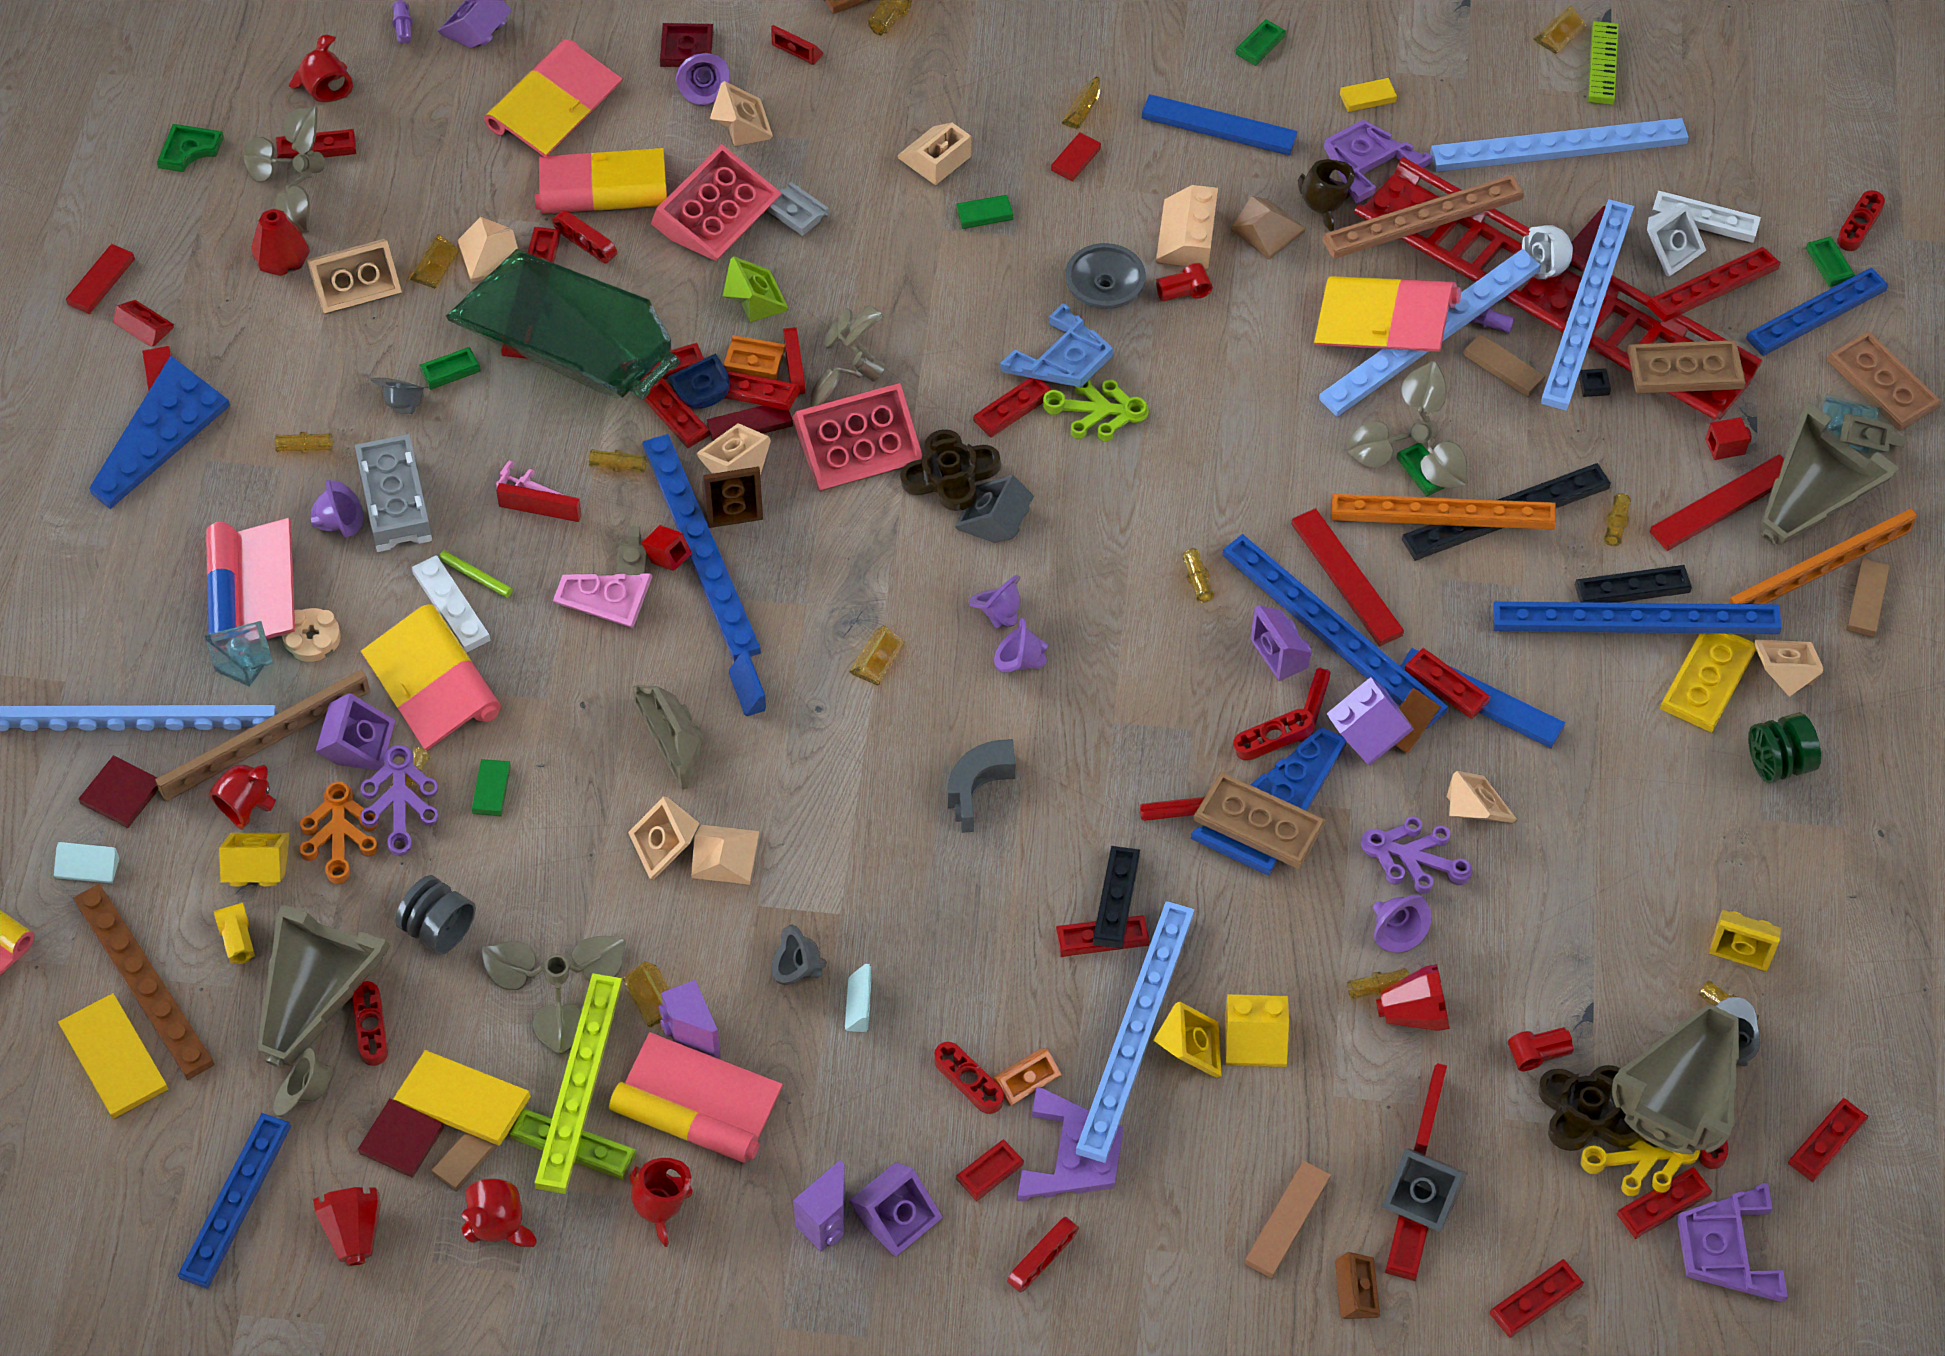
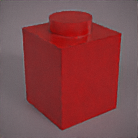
M1742 417L1711 422L1705 440L1713 459L1719 460L1745 455L1748 445L1751 443L1752 435L1749 427H1745Z
M659 525L641 542L652 564L675 571L692 554L682 532Z

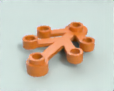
M343 782L331 783L324 792L325 801L310 815L304 816L300 820L302 832L305 835H314L310 840L300 845V853L304 860L312 861L316 859L319 855L318 849L332 837V859L327 862L325 871L328 880L334 884L345 883L351 874L349 864L345 860V835L359 845L360 851L364 856H373L378 851L377 841L374 837L366 836L345 819V810H347L359 819L360 826L365 831H372L378 825L377 823L373 827H366L362 824L361 812L364 808L353 800L352 789ZM337 796H343L340 799H335ZM332 811V820L318 832V822ZM367 813L364 816V819L374 820L375 815L372 813ZM308 823H313V824H314V825H313L312 827H310V828H306V827H305V825L308 824ZM367 844H373L369 849L364 848ZM308 848L314 849L311 853H305V850ZM339 871L344 872L341 875H334L336 872Z

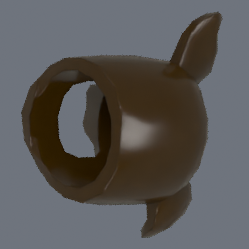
M1325 159L1315 162L1306 177L1303 173L1300 175L1298 187L1307 206L1322 214L1324 225L1332 232L1334 231L1332 212L1340 208L1344 200L1351 195L1349 189L1354 182L1355 173L1352 166L1346 162ZM1334 170L1340 171L1345 175L1347 183L1344 184L1343 182L1330 178L1331 173Z

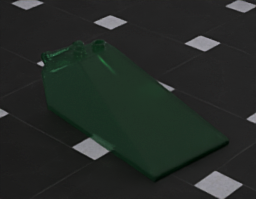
M518 249L509 255L446 315L448 321L615 399L623 398L629 391L633 392L638 398L645 399L650 394V389L670 369L674 370L680 364L678 357L669 352L671 351V338L649 299ZM658 362H662V363H661L657 368H655L642 382H640V380H641Z

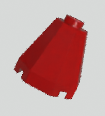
M271 209L262 213L258 220L251 245L252 256L256 260L260 271L282 276L287 274L288 269L293 268L294 271L301 269L310 251L300 229L284 211Z
M1437 964L1425 966L1381 991V999H1376L1379 1017L1385 1016L1387 1024L1434 1031L1450 1029Z
M353 1187L324 1194L325 1201L323 1202L319 1197L313 1199L315 1213L339 1261L346 1262L347 1266L362 1265L366 1263V1258L372 1256L381 1208L380 1195L375 1187H369L370 1194L363 1193V1187Z

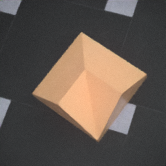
M726 81L721 83L710 119L728 127L734 146L770 140L773 135L761 99Z
M480 217L458 239L471 283L523 270L514 232L509 227Z
M738 423L697 452V456L711 473L759 466L761 475L771 440L769 436Z
M1755 639L1754 645L1765 670L1789 697L1805 685H1813L1823 673L1822 663L1812 642Z
M1456 771L1452 775L1446 796L1450 800L1449 816L1514 823L1517 820L1485 776Z
M664 796L628 832L649 878L653 880L690 844L699 825L698 821L671 799Z
M701 825L694 837L692 878L750 885L759 831Z

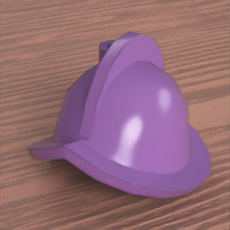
M709 53L696 54L686 59L678 68L676 74L677 87L682 95L689 102L697 105H711L715 103L721 83L724 81L730 82V73L726 61L718 55Z
M326 480L327 489L318 496V499L313 504L311 524L313 527L323 531L341 530L344 537L356 534L361 529L364 518L362 506L357 496L343 483Z
M1013 576L998 589L984 591L972 596L969 599V605L981 608L995 628H999L1003 624L1007 627L1014 626L1017 622V611L1021 600L1016 586L1020 576Z
M1020 618L1018 628L1008 634L996 650L994 657L995 666L1002 673L1030 668L1039 669L1043 668L1047 662L1044 652L1049 644L1026 628L1025 618Z
M1410 895L1406 898L1397 897L1385 903L1379 901L1373 905L1377 915L1374 939L1376 944L1385 951L1395 953L1408 951L1420 944L1427 935L1431 924V910L1421 895Z

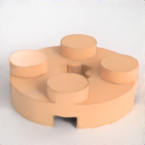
M318 608L294 610L295 632L282 635L287 651L291 652L296 659L305 662L322 660L326 657V653L332 649L334 652L341 639L339 625L334 618V614L329 610ZM310 631L318 633L313 635L312 639H308L306 635Z

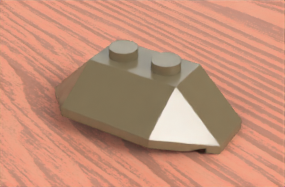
M633 686L634 703L680 788L682 790L686 789L701 757L700 743L704 742L700 729L698 726H692L690 722L691 715L685 704L681 705L676 695L657 686Z

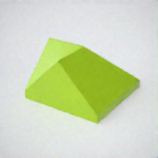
M735 256L730 259L723 297L741 303L750 322L783 313L789 309L769 269Z

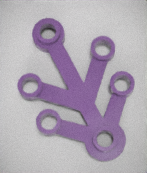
M403 745L390 747L384 756L385 765L372 778L363 781L360 787L362 796L372 799L377 796L379 792L378 787L393 774V785L371 807H367L361 812V822L366 827L375 826L379 821V815L393 803L394 832L389 835L387 842L389 851L396 856L406 855L412 846L411 837L406 832L405 802L420 815L421 822L424 825L432 826L438 821V811L434 807L428 806L405 785V774L420 786L421 794L427 798L434 797L437 794L438 784L434 779L428 778L413 765V753L408 747ZM400 756L405 761L402 764H395L393 760ZM426 784H432L435 788L431 792H426L423 787ZM367 785H373L375 790L372 793H367L364 791V788ZM432 812L435 817L432 820H427L424 818V814ZM367 813H372L375 815V819L367 821L364 819V816ZM397 841H403L405 847L397 849L394 844Z
M1411 816L1400 827L1387 832L1380 829H1370L1361 838L1362 849L1368 856L1378 858L1386 872V879L1391 884H1400L1404 879L1405 870L1401 865L1394 864L1390 854L1400 857L1415 882L1414 887L1416 891L1421 894L1431 891L1433 878L1429 874L1423 873L1418 863L1447 872V876L1453 884L1464 885L1470 881L1472 866L1467 860L1460 858L1451 861L1423 852L1436 845L1444 846L1448 843L1450 831L1445 826H1437L1433 829L1432 834L1408 844L1401 845L1395 843V841L1406 836L1415 837L1420 834L1422 822L1419 818ZM1414 824L1417 826V828L1411 829L1408 827V825ZM1436 834H1444L1445 838H1439ZM1371 840H1378L1381 843L1375 844ZM1456 867H1461L1465 869V871H1459L1456 869ZM1391 872H1398L1400 876L1394 877L1391 875ZM1420 881H1425V882H1427L1429 885H1428V886H1422V885L1419 884V882H1420Z

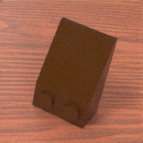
M759 466L703 475V503L709 528L763 520Z

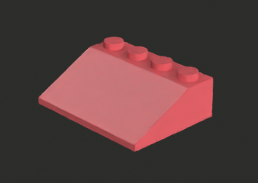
M721 144L656 208L651 225L671 241L717 261L782 193Z
M901 383L799 410L792 417L801 447L819 491L900 469L912 461L922 459V452Z

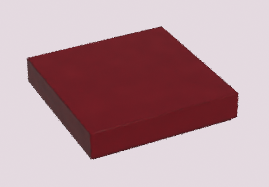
M663 23L660 67H680L686 59L696 54H712L713 24Z
M113 755L78 799L80 804L129 828L159 790L155 781L157 777Z
M389 1098L358 1147V1151L361 1155L413 1178L444 1129V1124Z

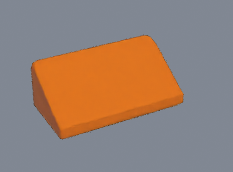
M1041 1048L993 1076L992 1079L1002 1088L1004 1098L1008 1104L1013 1105L1036 1091L1037 1087H1043L1062 1074L1048 1048Z

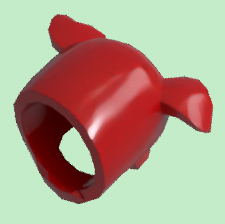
M322 35L318 38L316 49L306 54L302 59L299 69L288 84L289 87L296 89L303 85L310 95L319 102L337 101L346 98L352 92L353 82L351 76L346 71L347 65L340 61L333 52L328 50L336 37ZM344 76L343 85L338 90H331L328 84Z
M244 764L235 765L216 781L209 792L210 798L217 808L241 830L249 824L250 814L255 806L268 812L272 810L276 799L269 795L268 768L265 765L255 768Z
M662 1157L645 1163L641 1169L635 1166L630 1174L631 1200L635 1210L645 1220L655 1223L657 1236L664 1247H667L669 1240L665 1223L679 1212L683 1201L691 1197L693 1190L690 1186L692 1177L689 1167L680 1160ZM672 1169L681 1177H672L667 1174V1171Z
M483 1179L467 1187L465 1190L467 1209L463 1210L461 1214L466 1222L461 1229L468 1241L476 1243L484 1240L496 1243L506 1239L520 1247H534L537 1241L533 1232L520 1225L522 1221V1205L516 1185L501 1179Z

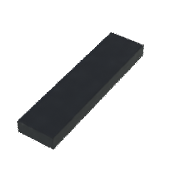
M1685 565L1582 578L1575 581L1579 601L1594 603H1620L1690 593L1692 589Z
M1111 846L1093 936V945L1123 949L1140 860V849Z

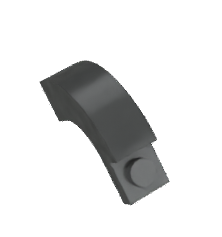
M1013 739L996 740L981 744L963 755L954 766L948 783V808H954L955 822H961L962 833L974 832L972 797L976 790L990 781L1015 779L1016 763Z

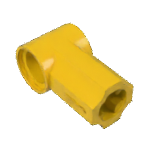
M243 902L214 910L220 936H223L224 946L230 963L243 964L249 962L255 956L248 931L250 925Z

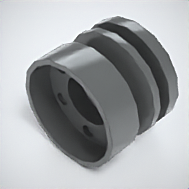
M428 875L417 881L407 892L397 910L395 922L398 928L408 932V935L415 939L420 938V942L436 954L442 955L452 950L463 939L473 922L476 907L475 903L457 891L452 892L451 887L437 877Z

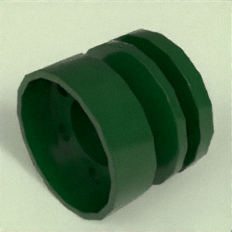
M1799 712L1778 719V722L1769 720L1750 727L1748 733L1750 755L1759 776L1765 782L1773 783L1780 779H1787L1791 777V774L1798 776L1819 769L1821 764L1820 742L1812 722L1805 714Z

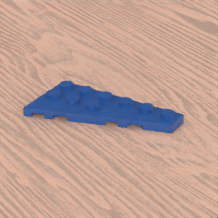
M170 356L89 487L91 494L108 508H113L230 406L229 399Z
M1320 727L1299 744L1296 750L1286 759L1282 758L1275 764V768L1267 774L1260 776L1250 785L1308 811L1345 748L1347 741L1343 736ZM1204 825L1201 828H1196L1191 833L1190 839L1270 876L1279 861Z

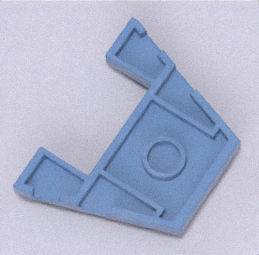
M1063 303L1049 316V325L1066 333L1038 360L1014 349L1000 363V368L1004 373L1082 387L1113 357V348L1094 330H1089L1083 324V320L1078 315L1074 316L1070 312V307Z

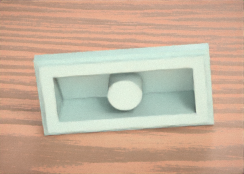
M58 842L54 878L113 884L120 858L114 847Z
M864 964L848 978L846 1031L867 1032L869 1028L872 980L870 964Z

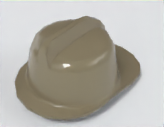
M307 1048L303 1050L296 1060L293 1069L281 1085L274 1100L273 1110L276 1115H286L297 1103L308 1104L314 1102L326 1091L333 1075V1069L316 1059L314 1049Z

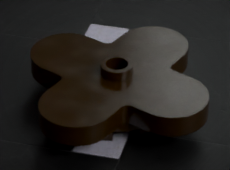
M938 430L931 433L925 441L926 455L923 454L922 459L906 464L901 470L900 478L903 489L909 494L924 495L937 492L940 502L945 508L952 511H961L969 508L976 501L975 482L989 479L999 472L1001 468L1000 454L996 448L990 445L971 446L968 444L966 446L962 443L959 434L952 430Z
M1613 1065L1600 1066L1589 1076L1582 1077L1565 1069H1552L1542 1075L1538 1089L1539 1096L1546 1105L1557 1111L1552 1116L1548 1129L1549 1138L1555 1146L1567 1151H1576L1584 1148L1595 1136L1616 1147H1628L1639 1140L1640 1135L1624 1120L1626 1117L1621 1107H1616L1614 1103L1612 1084L1614 1077L1619 1072V1067Z

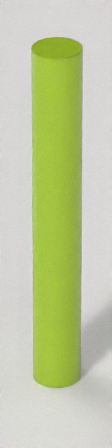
M445 550L440 553V561L506 598L511 596L513 588Z

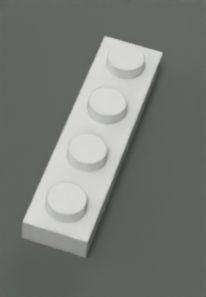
M1658 191L1651 216L1683 204H1688L1698 229L1754 243L1761 217Z
M437 555L412 567L414 576L466 653L490 641L489 633Z

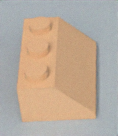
M1191 185L1164 199L1156 263L1180 266L1201 263L1204 268H1209L1218 188Z
M385 239L307 259L312 280L324 313L402 292L389 245Z

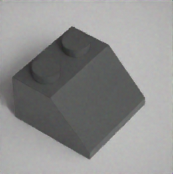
M1014 475L976 485V501L972 506L963 510L955 527L959 531L994 543L1014 538L1019 532V525L1023 517L1029 512V505L1034 495Z
M1405 1149L1382 1207L1441 1232L1458 1199L1468 1173L1412 1149Z

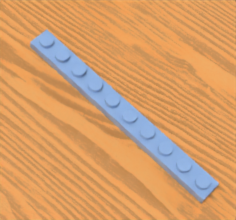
M1677 118L1431 146L1430 153L1433 156L1432 160L1435 171L1440 172L1687 144L1689 137L1683 119Z
M1608 199L1542 396L1541 404L1565 411L1568 410L1633 213L1634 206Z
M1521 249L1461 292L1460 302L1456 303L1453 309H1448L1442 341L1540 272L1541 265L1524 249ZM1382 349L1320 393L1319 400L1338 417L1429 351Z
M275 705L0 706V731H6L9 728H21L26 731H35L38 728H50L56 731H64L67 728H79L85 731H92L96 728H109L115 731H121L125 728H138L149 731L153 730L154 727H166L169 730H182L183 727H195L199 730L224 727L228 730H239L241 727H254L278 714Z
M1165 902L1076 1148L1077 1155L1103 1163L1107 1161L1190 928L1195 909Z

